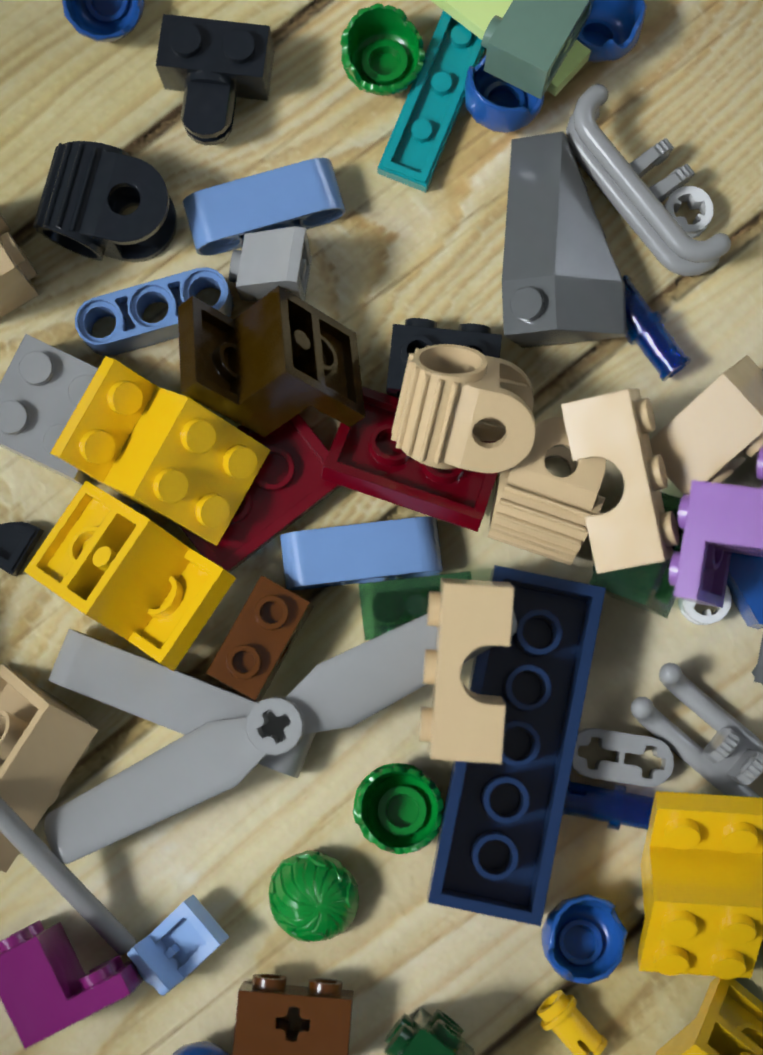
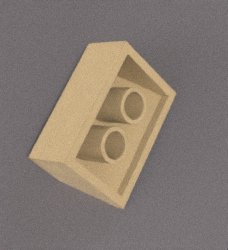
M1 664L0 797L33 831L48 807L56 801L61 787L77 762L87 753L90 742L98 729L76 710L10 667ZM0 832V870L7 872L17 855L21 852Z

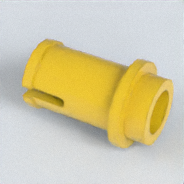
M558 990L546 998L537 1010V1014L542 1019L540 1022L541 1027L545 1031L551 1029L573 1055H589L590 1051L594 1055H600L607 1046L608 1040L576 1007L577 999L573 994L566 996L562 990Z

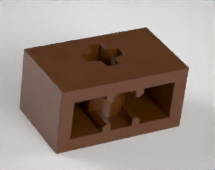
M261 575L206 674L254 701H261L314 606L309 601Z
M255 974L253 975V982L244 981L238 990L233 1055H349L354 991L342 990L343 982L333 979L314 978L309 979V987L286 985L287 977ZM290 1007L300 1008V1018L310 1020L302 1022L299 1031L289 1030V1021L279 1018L286 1017Z

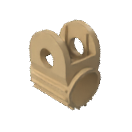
M439 344L422 349L416 348L415 354L409 353L392 427L391 440L396 441V448L401 449L407 456L422 464L438 469L460 468L481 473H498L511 469L525 459L532 449L535 440V421L532 414L534 399L530 380L515 364L501 358L486 356L470 347ZM482 441H497V442L485 443V442H482Z
M553 417L535 425L534 444L529 454L518 465L498 473L487 537L571 566L588 536L585 517L599 513L606 497L598 495L606 470V458L590 457L573 461L564 417ZM558 457L564 460L569 466L570 476L556 477L552 475L545 466V459Z

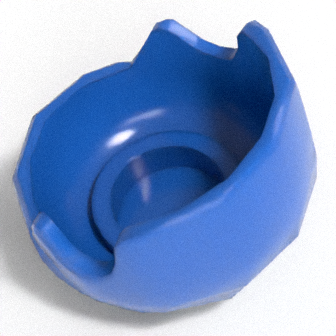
M62 0L64 15L78 34L96 42H114L124 38L134 30L142 17L145 6L144 0Z
M594 0L591 14L577 37L579 42L591 50L588 61L594 63L613 61L624 57L633 50L639 40L647 8L645 0Z
M486 55L475 67L470 65L464 86L465 104L477 123L493 132L509 133L527 126L539 114L543 106L544 95L542 99H539L485 72Z
M589 894L562 900L546 916L541 929V943L544 955L553 970L563 979L580 984L594 983L608 978L622 962L626 943L625 939L628 932L615 911L616 906L611 901Z

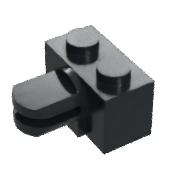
M163 14L156 68L164 89L184 91L181 120L188 136L192 140L205 146L224 142L232 131L236 98L268 101L274 59V46L270 26Z

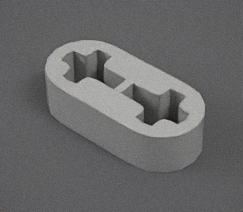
M586 728L578 732L572 768L578 774L592 779L643 787H656L664 783L671 776L674 768V756L670 748L662 740L654 737L598 728ZM591 737L599 738L598 744L600 748L616 751L615 762L597 760L595 769H588L587 759L578 756L579 746H588ZM646 746H652L653 756L661 758L662 764L660 769H651L649 777H642L641 767L624 763L625 753L641 755L644 754Z

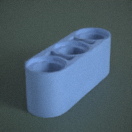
M327 158L305 160L205 188L188 195L183 200L196 252L204 256L242 248L244 235L248 233L293 226L310 229L333 222L342 217L346 212L332 162Z
M208 267L196 268L91 298L85 301L77 310L75 328L82 340L96 354L115 356L178 338V306L191 296L196 297L199 291L205 288L218 289L221 292L219 301L211 307L228 317L231 316L234 308L233 296L224 276L217 270ZM155 302H162L168 305V312L163 320L157 323L143 321L144 311L149 305ZM103 317L116 318L115 329L110 335L104 338L92 336V328L97 320Z
M431 516L302 530L280 535L285 587L287 590L315 589L418 577L443 572L437 518Z

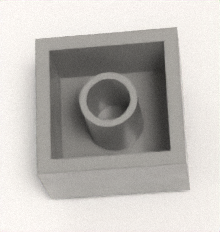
M25 334L0 383V447L77 484L83 485L86 480L90 482L92 477L50 454L98 368Z

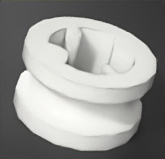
M683 186L676 189L669 196L664 206L692 239L698 237L707 228L713 216V203L710 196L703 189L695 186ZM682 202H687L688 207L692 210L699 209L701 214H697L693 224H688L683 216H675L674 212H678Z
M726 585L723 608L717 607L713 614H711L710 609L702 611V614L696 612L694 609L696 603L678 598V605L682 615L688 621L696 625H708L720 621L728 614L732 596L729 587Z

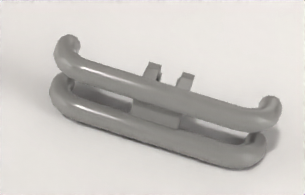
M602 84L592 85L577 100L573 115L570 117L566 128V137L576 161L656 259L670 272L681 276H699L716 267L720 257L730 250V237L724 233H718L705 241L694 240L686 234L661 203L676 189L684 186L694 176L695 172L688 164H685L675 169L663 180L648 187L641 178L654 166L664 162L674 147L666 138L629 164L596 123L600 116L599 107L608 99V90Z
M664 664L659 671V678L663 685L716 730L717 733L703 749L659 712L647 697H638L633 700L631 704L632 715L657 739L662 740L670 750L724 795L761 798L747 785L753 783L763 771V741L692 683L682 673L681 668L677 664Z

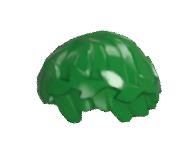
M377 3L370 7L359 9L358 13L351 18L341 36V61L348 78L360 91L363 90L380 96L400 94L407 90L408 86L415 81L422 69L425 59L423 40L414 24L407 20L404 11L396 9L394 6H383Z
M387 764L373 770L360 783L355 794L353 816L355 823L359 825L364 837L370 843L372 842L378 848L394 854H408L423 849L437 836L443 817L442 810L444 804L440 798L441 793L438 787L428 776L422 773V770L409 764Z
M305 851L283 859L271 876L268 894L269 905L276 923L291 937L304 942L323 941L334 938L350 928L359 908V886L350 871L339 860L326 854L323 855L319 851Z

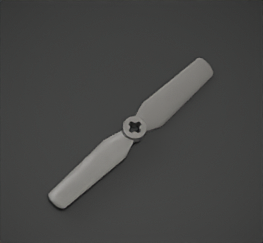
M514 610L512 614L511 636L517 631V620ZM427 614L317 664L285 698L272 697L261 700L252 707L247 717L207 722L51 811L45 817L44 828L47 842L52 852L63 864L74 862L236 787L268 754L279 755L291 751L300 744L305 734L353 727L425 686L426 684H423L425 649L436 650L437 627L427 626ZM493 645L475 649L466 657L463 663L490 649ZM271 709L277 717L287 715L290 719L291 724L284 729L286 739L281 742L276 735L266 737L262 730V727L269 722L266 713Z

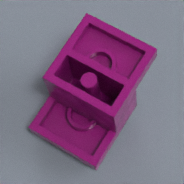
M39 920L0 941V999L24 1049H27L130 995L144 981L139 975L136 965L131 960L123 963L120 955H117L89 970L90 973L85 974L61 922L44 929Z

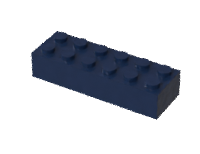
M495 565L491 571L490 581L510 582L514 587L513 610L517 620V631L511 636L510 647L493 646L474 657L468 689L481 695L501 696L506 705L502 764L453 761L427 891V901L436 905L541 926L606 588Z

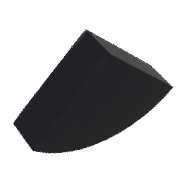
M24 522L0 524V568L13 576H17L44 530Z

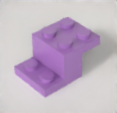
M763 445L759 450L756 471L758 480H763ZM692 480L690 494H684L679 505L678 525L684 529L681 552L675 551L671 558L669 583L675 586L674 597L700 605L723 608L731 553L763 557V487L753 488Z

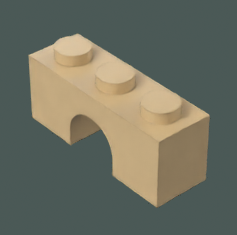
M625 389L561 404L573 461L590 457L606 458L619 468L624 479V493L615 508L585 517L597 574L662 562L671 558L674 554L672 546L679 545V530L673 511L665 512L660 489L667 488L668 481L662 456L660 454L653 455L648 433L655 432L656 424L649 398L641 399L639 389Z
M441 578L440 592L429 591L427 626L437 627L436 650L425 649L423 684H432L433 694L432 707H421L419 742H429L431 759L502 764L506 705L501 696L481 695L469 690L461 681V668L466 657L477 648L488 645L510 647L514 587L510 582Z

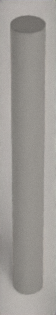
M0 797V832L119 955L127 953L134 946L136 939Z

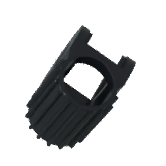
M72 141L64 144L59 143L55 148L33 228L36 229V232L41 233L45 238L93 260L101 261L104 256L127 262H142L158 256L169 246L176 232L177 214L162 176L152 165L141 159L131 157L126 151L111 145L90 141ZM138 206L133 213L121 215L128 207Z

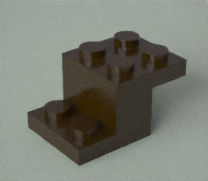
M277 286L235 319L228 317L194 296H191L178 306L182 394L263 437L272 433L309 406H313L319 412L329 415L348 427L353 426L366 417L356 333L284 288Z

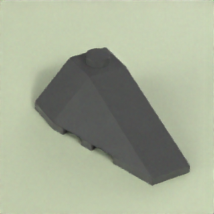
M563 131L512 139L502 270L503 331L505 337L522 348L627 337L625 283L618 266L614 262L606 242V235L600 221L597 219L587 194V187L566 134Z

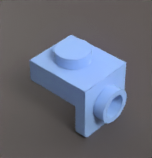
M192 895L183 901L148 936L135 944L127 952V955L136 965L142 979L152 985L160 995L164 996L187 978L229 936L199 900Z

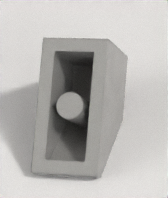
M293 226L244 235L242 251L233 250L229 270V281L236 283L241 300L257 302L277 286H280L305 301L312 260L306 228Z

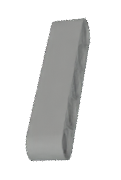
M69 629L48 679L59 686L184 735L207 722L247 717L252 707L259 703L176 669L173 672L158 662ZM271 709L266 713L269 722L262 727V730L266 737L276 735L281 742L286 739L284 729L291 724L290 719L287 715L277 717ZM316 732L305 734L300 744L291 751L279 755L268 754L259 764L298 778Z

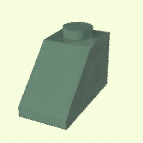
M513 0L504 17L501 18L495 15L484 33L481 46L487 48L484 71L542 99L588 20L594 0Z

